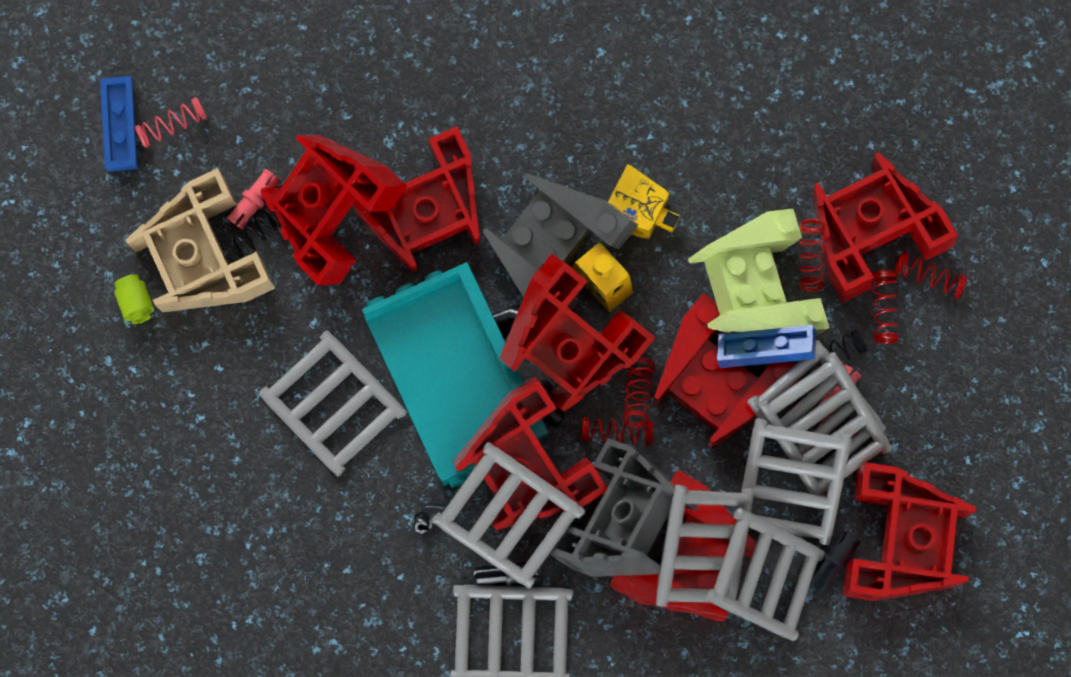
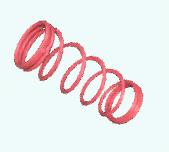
M198 98L191 99L198 120L185 104H181L185 126L173 111L168 110L172 132L160 117L155 116L159 138L145 122H142V128L140 125L135 126L144 147L150 146L144 125L158 141H161L157 119L171 135H174L170 112L180 125L187 129L183 106L196 122H200V117L203 121L204 119L206 120V114Z

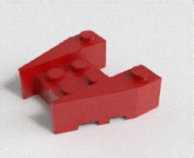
M458 126L428 139L429 150L438 169L404 183L407 188L391 211L368 212L357 200L352 205L355 214L412 274L417 273V265L412 256L413 253L467 230L474 247L479 246L480 237L471 154Z
M297 135L295 139L306 149L305 153L282 187L262 188L260 192L269 210L275 212L282 226L280 231L284 239L290 241L295 251L293 257L299 267L318 286L340 284L356 259L332 236L336 228L356 200L368 212L391 211L407 186L382 163L321 135Z
M879 152L874 154L871 166L874 174L828 197L819 182L814 184L812 201L816 219L822 220L825 223V229L822 231L825 234V238L821 241V244L825 249L823 258L826 274L842 303L871 288L874 277L863 260L862 255L909 232L925 261L953 248L958 237L956 230L942 207L935 201H930L920 192L921 189L906 180L896 171V167ZM821 232L819 233L820 240L823 237Z
M551 253L530 280L499 359L514 372L525 358L531 361L559 384L551 394L552 402L563 411H566L584 398L583 395L600 384L602 386L611 380L613 374L622 368L627 369L636 363L655 337L621 310L616 313L604 330L598 333L567 307L586 284L587 280Z
M703 293L683 317L655 393L653 405L657 407L667 394L715 431L707 445L711 450L739 430L755 422L758 417L748 405V400L753 396L760 397L796 364L793 361L770 363L759 378L743 366L720 368L717 362L718 347L710 342L718 330L708 329L707 325L720 316L716 302ZM803 376L799 378L792 386L801 381Z
M535 376L505 396L453 460V464L458 472L473 462L477 466L484 456L482 452L484 446L489 442L581 507L593 501L607 490L603 480L587 457L559 474L529 426L557 409ZM496 462L493 464L484 479L494 495L497 494L511 473ZM521 481L503 506L504 510L493 520L492 525L495 530L514 526L537 491ZM548 499L535 519L552 516V514L564 510Z
M863 463L857 469L854 501L888 506L882 561L878 563L853 559L847 563L843 596L879 601L959 587L968 582L969 576L951 574L957 517H969L976 512V507L955 496L951 497L935 489V486L925 481L921 482L897 467Z
M677 470L671 480L675 485L687 487V490L710 491L705 485L680 470ZM695 504L698 506L696 511L684 508L683 518L686 519L685 523L736 525V520L723 505ZM747 533L744 554L752 558L756 543ZM680 536L677 556L725 557L731 538ZM674 569L671 588L714 589L720 570ZM660 574L613 576L610 586L637 603L657 606L656 598ZM668 602L667 606H662L667 608V610L685 612L724 622L728 615V612L712 602Z

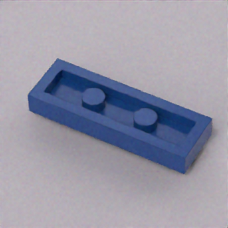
M132 76L101 78L105 169L107 172L138 169Z
M814 325L719 334L717 362L720 368L815 359L816 329Z

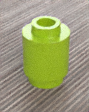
M136 274L117 280L114 283L116 288L114 294L124 320L132 321V324H140L151 318L150 314L154 311V306L144 281L140 280Z

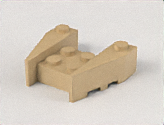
M218 168L189 181L181 188L182 191L170 202L167 201L145 225L142 224L126 239L127 244L135 253L148 247L169 292L153 300L155 306L161 312L247 302L275 289L268 271L257 252L231 264H228L208 219L237 206L225 177Z

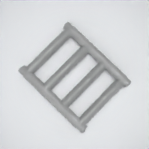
M326 330L320 336L322 341L272 387L268 388L266 386L258 394L338 477L346 469L344 465L394 418L400 419L404 417L407 411L346 347ZM331 350L343 364L291 411L278 397ZM353 373L365 386L319 429L312 433L300 420L348 375ZM374 395L386 409L334 456L322 442Z
M816 340L815 359L800 360L760 397L753 396L748 400V405L758 418L764 419L758 408L760 403L764 401L770 403L780 396L818 361L822 365L827 362L825 358L830 353L819 340ZM834 374L822 381L780 419L785 428L801 419L837 385L842 389ZM850 400L835 410L812 432L826 435L832 432L855 411ZM865 400V402L867 403L868 407L870 408L871 412L873 413L874 417L876 418L877 422L879 423L880 427L884 432L886 430L885 425L882 423L881 419L875 413V411L872 409L869 403ZM865 426L852 436L849 456L871 437ZM801 443L796 445L801 455L814 447ZM836 451L821 465L833 467Z
M833 352L825 358L827 361L825 364L770 403L768 401L760 403L758 408L768 425L784 427L777 413L834 374L842 389L788 428L806 431L850 400L858 415L831 435L840 437L841 433L853 435L865 426L874 441L848 459L844 476L846 478L863 463L868 462L880 452L882 454L890 452L892 447L837 354ZM777 440L790 460L814 463L832 450L830 448L814 446L801 455L794 442ZM798 474L810 494L825 496L824 493L829 489L830 479L822 478L817 481L815 477Z
M757 418L752 432L742 489H753V497L824 509L821 526L756 516L793 535L819 539V543L829 545L833 535L852 435L841 433L840 437L767 425L766 420ZM771 438L836 449L833 467L762 455L764 439ZM759 467L830 479L827 496L757 485Z
M488 442L482 451L484 453L482 459L442 514L438 512L433 517L432 522L527 588H531L535 581L533 576L574 518L579 519L585 513V509ZM496 462L511 474L468 532L453 520ZM523 481L535 489L537 493L498 548L494 550L480 539L518 485ZM549 499L564 511L525 566L520 568L507 559V556Z
M682 485L675 486L657 588V606H667L668 602H710L706 596L711 589L671 588L674 569L720 570L725 557L677 556L680 536L731 538L735 525L682 523L685 504L739 506V508L751 513L753 489L746 488L742 489V493L693 491L687 490V487ZM747 534L726 594L735 600L738 592Z
M738 508L734 513V518L737 522L714 590H709L706 598L708 601L783 638L795 641L799 635V632L795 629L817 562L824 559L823 555L825 552L778 526ZM750 527L760 532L738 600H735L726 594L748 528ZM774 539L782 543L783 546L760 612L750 607L771 541ZM796 550L806 557L783 623L774 619L773 615Z
M491 585L453 586L454 597H457L455 670H451L450 677H570V674H566L568 600H572L573 589ZM470 598L490 599L488 671L468 670ZM503 599L523 600L520 672L501 671ZM536 600L555 601L553 673L533 672Z

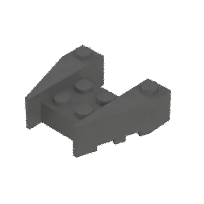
M527 173L525 178L538 187L540 191L504 238L496 231L486 227L483 233L524 297L531 278L551 253L569 265L593 233L611 247L619 250L639 224L615 205L605 200ZM575 296L567 307L573 310L580 300Z
M608 438L593 466L611 480V483L585 531L569 526L549 554L568 568L591 577L660 574L661 566L650 559L647 554L670 513L676 485L632 446ZM685 504V508L694 511L698 508L695 504Z

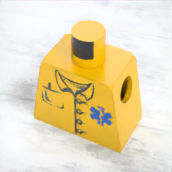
M627 164L608 202L615 205L639 224L631 235L649 239L656 225L673 233L680 219V215L665 209L669 198L668 191Z
M600 242L571 266L573 270L587 280L584 286L608 313L633 294L630 275Z

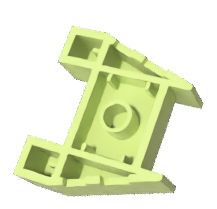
M794 209L768 211L712 242L688 259L689 263H705L720 316L707 324L708 329L730 333L731 331L745 332L814 325L816 336L829 329L821 298L786 302L772 253L782 252L802 239Z

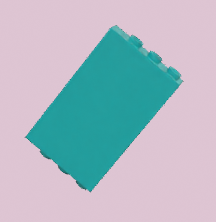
M467 262L444 273L441 270L430 273L424 278V282L415 286L412 283L401 286L395 291V295L386 299L383 296L372 299L366 304L367 307L362 309L368 327L443 487L450 484L451 488L463 484L467 480V476L476 467L473 462L458 472L453 464V460L505 396L524 384L518 368L514 372L499 359L505 341ZM542 419L529 426L539 443L548 439V431Z

